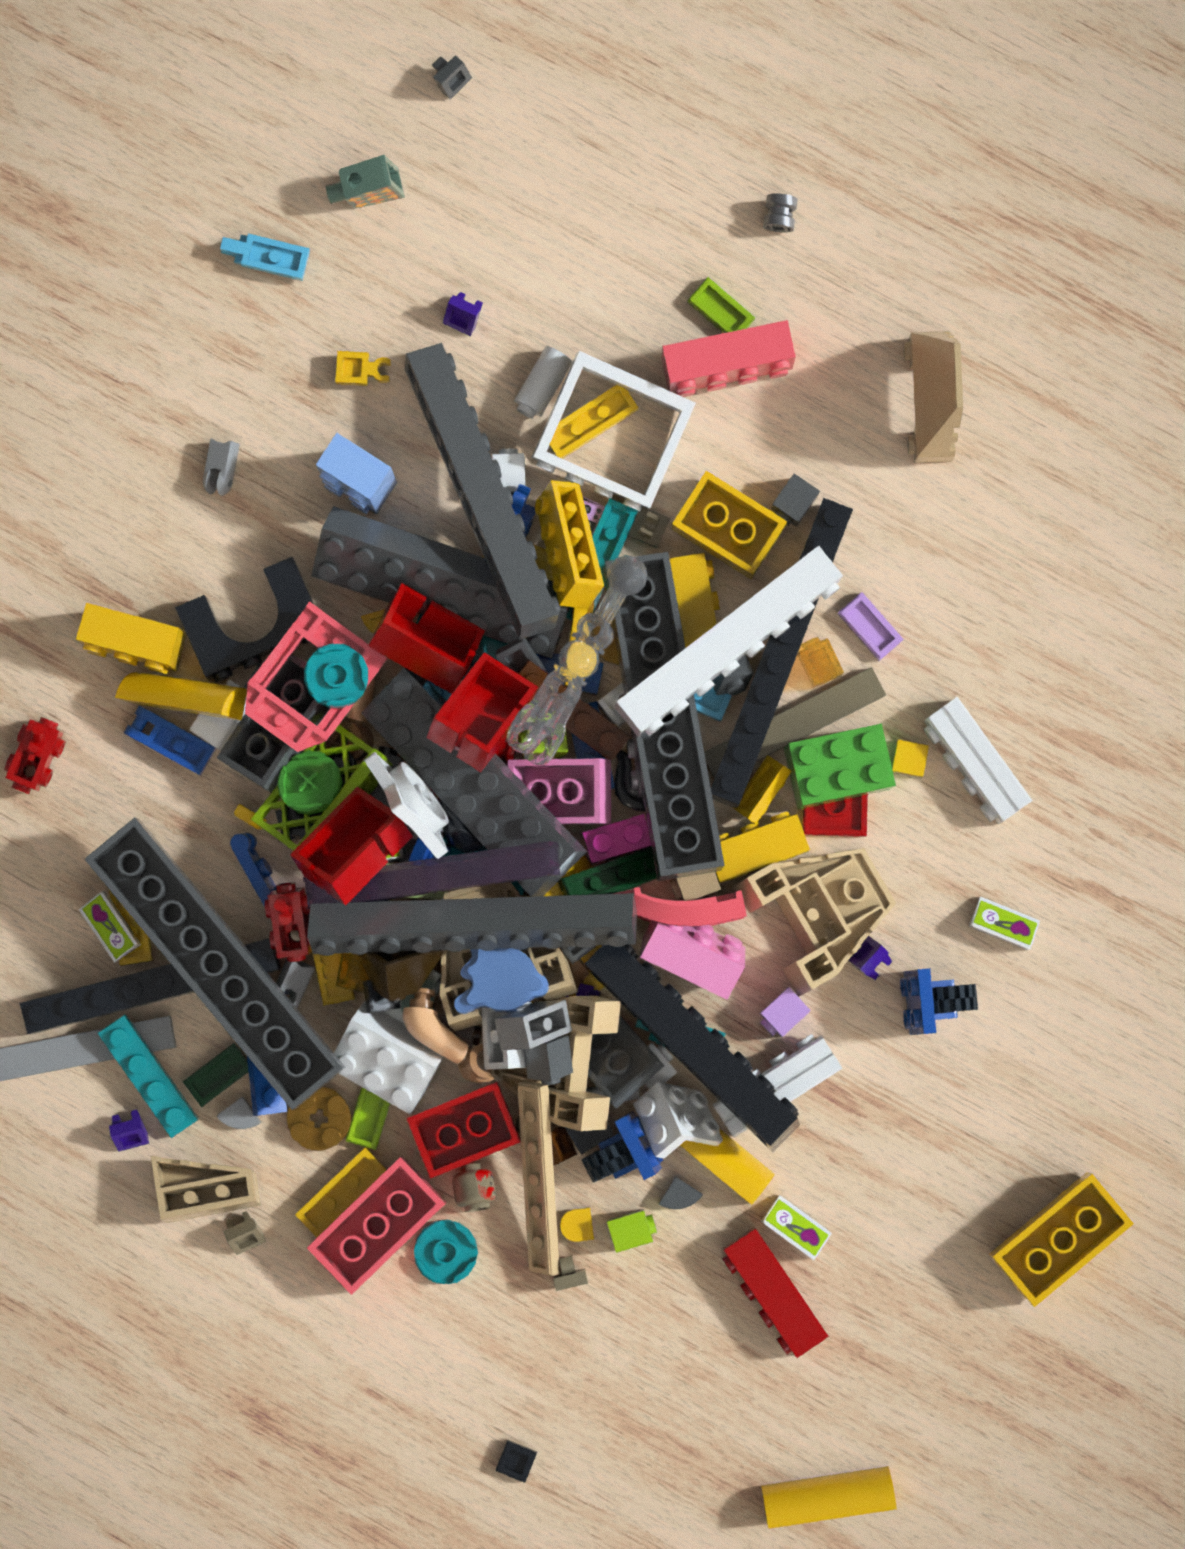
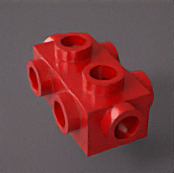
M41 717L39 722L30 719L28 725H22L17 736V742H20L16 753L9 755L4 767V771L7 772L5 778L14 781L11 786L12 788L29 794L31 789L39 792L41 786L45 788L48 786L53 775V770L49 769L53 757L59 758L66 743L65 740L61 739L63 733L57 730L58 723ZM33 765L36 768L35 774L32 777H27L25 770L28 766Z
M295 882L276 885L277 890H273L268 895V899L265 900L266 917L271 918L273 928L269 933L270 946L272 950H276L277 958L287 957L288 962L302 961L306 959V955L312 952L307 938L308 914H310V905L313 904L312 896L310 894L305 895L304 887L296 888ZM297 930L299 932V941L291 938V931Z

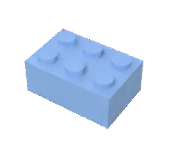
M338 433L335 434L316 463L320 473L319 477L322 479V483L325 484L324 487L338 497H341L344 493L352 502L351 505L365 514L369 510L377 514L397 484L392 468Z

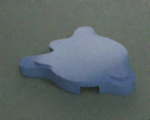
M499 948L491 951L470 949L472 957L462 967L460 973L465 980L472 982V986L455 999L454 1007L460 1014H467L479 1008H489L496 1012L506 1013L517 1011V1008L523 1006L527 1001L530 1002L534 998L543 997L549 990V983L543 975L538 973L531 959L520 950L514 948Z

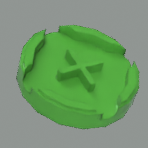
M308 750L298 753L290 758L291 761L287 766L284 765L280 771L277 783L279 795L290 809L299 814L313 815L323 812L341 791L343 782L341 771L333 759L320 751Z

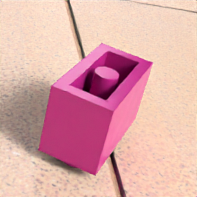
M644 814L583 832L592 865L651 847L649 830Z

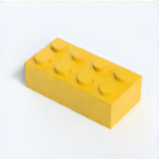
M1086 1172L989 1253V1256L1028 1303L1036 1307L1134 1223L1092 1173Z

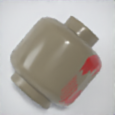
M480 1163L461 1166L462 1172L454 1175L452 1178L456 1204L464 1208L465 1212L489 1209L490 1203L496 1199L493 1173L488 1169H481Z

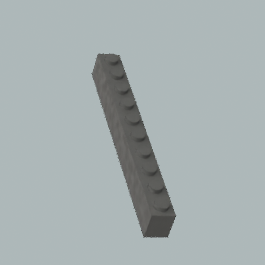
M442 343L406 353V374L519 640L554 629L558 615H560L559 603L556 597H551L548 592L547 575L544 569H539L536 564L537 555L535 547L531 541L527 542L524 536L525 526L520 514L515 515L512 508L513 498L511 491L508 487H503L500 480L502 474L499 463L496 459H491L488 452L490 451L488 438L485 433H480L477 412L474 406L469 407L467 403L466 387L463 380H458L455 375L456 366L452 354H446Z
M634 893L350 902L346 906L342 903H320L310 905L307 938L313 954L330 956L335 953L362 955L368 952L394 954L401 951L426 953L433 950L459 952L466 949L491 951L499 948L524 950L532 947L556 949L564 946L589 948L597 945H611L621 947L636 944L637 908Z

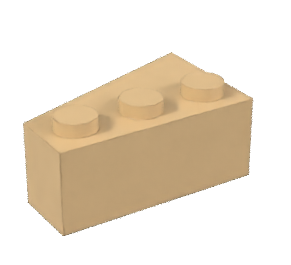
M150 1156L160 1219L165 1223L261 1205L256 1173L251 1169Z

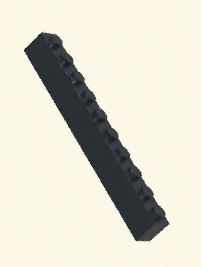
M823 498L800 560L820 546L833 563L853 509ZM818 599L812 603L815 607ZM815 608L802 619L796 615L787 623L790 627L779 637L774 638L773 635H770L712 784L711 793L713 800L736 809L738 808Z

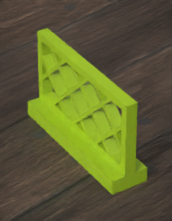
M338 725L335 731L341 734L342 746L326 749V743L323 742L305 749V751H317L320 748L319 751L327 756L343 753L344 767L339 769L341 775L345 774V784L329 807L319 816L310 817V815L304 814L303 819L288 821V806L280 797L277 785L251 818L254 823L293 851L357 786L371 794L379 784L364 760L361 764L350 766L348 752L362 749L368 754L365 759L375 752L391 767L393 766L381 752L367 745L341 725ZM347 739L353 744L348 745ZM281 808L282 823L269 825L263 820L270 810ZM305 825L306 835L296 845L290 840L289 828ZM283 829V834H281L277 830Z

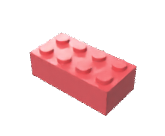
M788 320L665 345L662 346L661 359L668 391L682 397L694 395L695 390L707 387L708 391H717L726 388V383L738 381L739 385H746L756 382L759 376L769 375L771 379L788 375V370L793 369L796 356Z
M401 1156L321 1233L307 1249L352 1295L447 1202Z

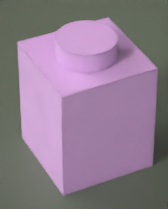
M787 987L760 1012V1015L764 1018L760 1023L772 1036L778 1033L783 1037L811 1010L790 987Z

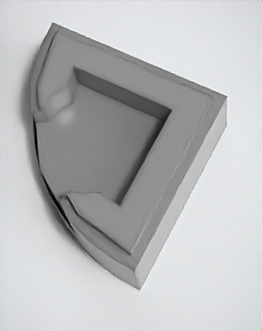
M241 1097L217 1115L221 1122L236 1129L252 1128L262 1123L258 1116H253V1110L244 1097Z

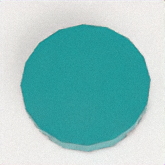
M328 644L318 648L307 661L304 670V682L309 695L317 703L328 708H344L354 704L363 696L368 685V668L364 658L356 650L345 644Z
M448 1219L435 1221L425 1227L417 1237L414 1248L415 1264L421 1274L430 1281L439 1284L457 1283L467 1277L476 1265L478 1256L477 1242L470 1229L460 1222Z

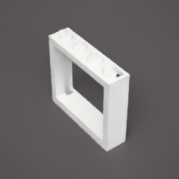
M579 351L575 355L531 458L538 460L536 466L548 472L554 473L556 468L567 473L565 479L583 486L585 481L596 486L594 492L611 499L613 494L624 498L623 504L638 511H641L642 506L648 509L654 501L696 403ZM582 369L679 412L644 495L546 452Z

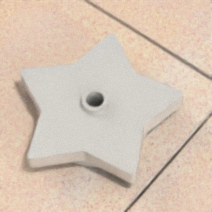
M375 752L372 753L364 761L383 788L391 811L412 828L432 854L439 859L448 852L441 834L449 823L440 802L422 778L406 763L402 762L393 769Z

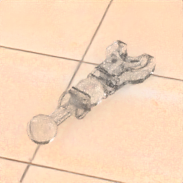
M624 555L616 558L609 565L607 578L610 587L596 612L581 617L577 624V632H573L571 635L575 640L567 642L561 649L559 655L560 666L554 665L555 670L550 672L545 678L533 700L518 712L507 732V742L515 751L523 753L532 764L546 765L554 757L563 741L567 721L580 699L582 686L585 687L587 684L584 679L591 677L597 671L600 662L599 654L604 655L605 651L603 649L608 647L613 641L614 631L610 624L626 596L637 594L645 587L648 578L647 569L639 558ZM596 626H601L600 632L596 636L590 637L592 629ZM564 682H568L567 689L563 693L558 694L559 686ZM528 730L524 742L518 743L520 732ZM543 741L545 743L544 752L538 756L534 755L533 751Z

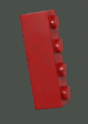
M755 1227L723 1248L727 1255L722 1260L732 1274L737 1271L745 1281L740 1287L749 1300L752 1301L755 1298L758 1300L763 1308L758 1313L767 1327L770 1328L774 1325L781 1336L776 1340L786 1355L793 1352L795 1357L799 1358L829 1337Z

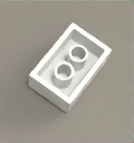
M365 1001L351 1019L334 1052L346 1067L338 1074L410 1115L423 1097L444 1058L416 1040L407 1031L405 1024L382 1011L367 1013Z

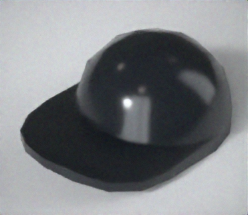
M438 797V801L449 815V823L445 826V835L449 843L459 851L467 853L476 852L485 847Z

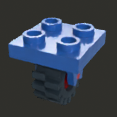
M930 968L903 971L904 978L900 979V990L902 997H906L907 1010L903 1011V1022L905 1029H909L910 1035L937 1033L935 1020L958 1018L957 1012L978 1010L976 984L955 986L954 979L931 981Z
M634 1111L615 1121L620 1133L599 1143L600 1150L581 1159L593 1183L611 1174L616 1179L637 1168L643 1179L646 1180L656 1175L662 1169L660 1162L664 1161L663 1158L655 1157L638 1116L636 1117Z

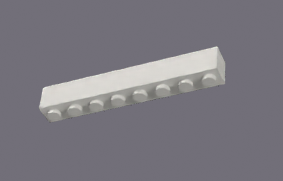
M820 546L816 547L620 698L615 704V709L638 737L645 732L648 736L652 735L664 725L661 721L670 713L673 716L681 713L689 706L686 700L695 693L699 697L704 695L715 685L712 680L721 673L724 677L730 675L740 666L737 662L746 654L750 658L765 647L762 643L770 635L777 638L790 627L787 623L796 615L802 619L815 608L812 603L822 596L826 600L840 589L838 583L843 575Z

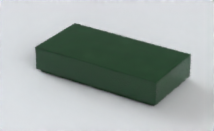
M233 1043L185 1079L183 1083L199 1105L204 1107L248 1073L247 1058L238 1046Z

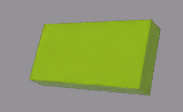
M709 277L687 300L689 305L722 333L747 329L755 321V317Z
M361 1087L345 1141L377 1150L391 1103Z

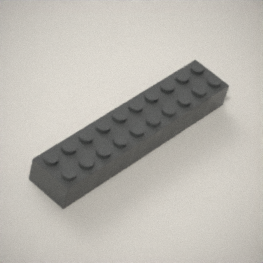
M668 552L610 560L604 563L603 575L625 695L685 649ZM694 695L686 700L689 706L676 716L670 713L661 720L664 725L652 735L648 736L645 732L638 737L631 729L657 881L718 872L725 866Z
M134 817L85 858L90 867L292 1110L297 1109L346 1068L140 819Z

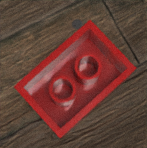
M498 1081L406 1118L430 1179L521 1142L520 1135Z

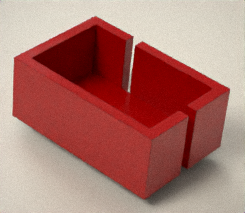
M401 583L387 605L368 647L452 694L468 671L485 630L434 601L430 603L417 624L412 622L427 597Z
M484 652L435 715L426 738L449 753L454 749L457 750V758L481 773L512 732L514 726L518 724L530 708L538 686Z
M357 786L290 856L304 877L322 890L325 889L328 894L346 906L388 863L385 857L388 854L394 857L413 836L405 823L389 807Z

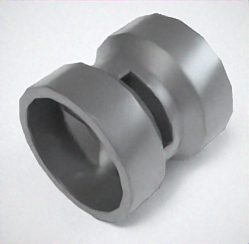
M768 194L766 207L769 211L764 217L763 228L769 231L784 233L794 231L795 220L792 217V212L797 209L798 199L787 194Z

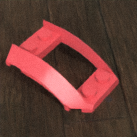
M308 602L297 620L247 683L245 714L297 752L327 741L354 705L352 704L344 708H331L318 726H316L266 689L305 638L317 648L328 644H345L356 650L364 658L367 665L368 685L388 659L369 648L366 642L311 602Z
M640 887L613 893H634L637 918L648 922L656 921L677 926H714L744 919L747 916L742 890L717 897L689 901H673L642 894Z

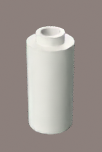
M545 346L514 400L518 404L517 410L531 419L535 415L541 417L573 361L562 352L550 346Z

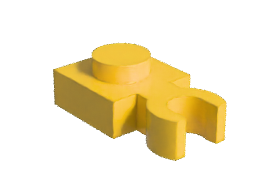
M337 351L335 382L339 385L368 386V377H374L380 383L390 382V376L380 375L378 370L383 365L391 366V360L381 357L374 362H369L370 354L368 352Z

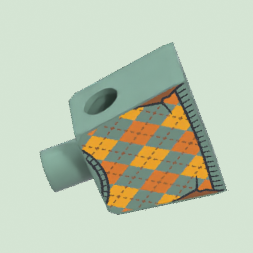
M385 155L341 168L339 170L340 181L326 185L327 196L331 204L346 200L354 208H362L405 198L399 169Z

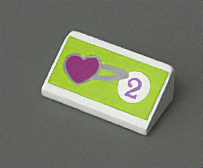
M105 891L100 892L79 909L114 963L142 945Z
M980 897L969 927L1023 949L1030 950L1040 920Z
M780 1195L761 1220L762 1223L813 1260L818 1256L832 1234Z

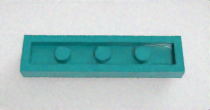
M610 498L592 536L604 587L594 600L593 614L606 587L603 575L605 561L618 559L638 513V510ZM570 607V608H569V611H568V614H567V618H566V619L571 620V621H572L573 607ZM586 619L585 627L588 628L591 619Z
M126 1014L98 1032L104 1044L171 1138L198 1121L199 1118Z

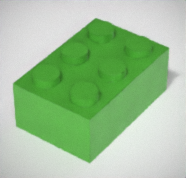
M882 723L788 743L784 747L787 766L792 771L790 779L797 810L883 792L896 786Z

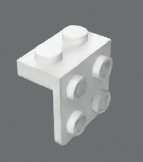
M657 1082L633 1103L655 1157L666 1158L685 1140L718 1146L722 1142L719 1126L713 1119L707 1105V1098L702 1092L696 1089Z

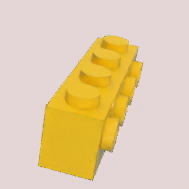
M550 480L542 494L536 499L535 513L540 521L541 538L544 540L547 551V564L551 568L553 577V589L557 594L559 606L588 609L604 587L580 484Z

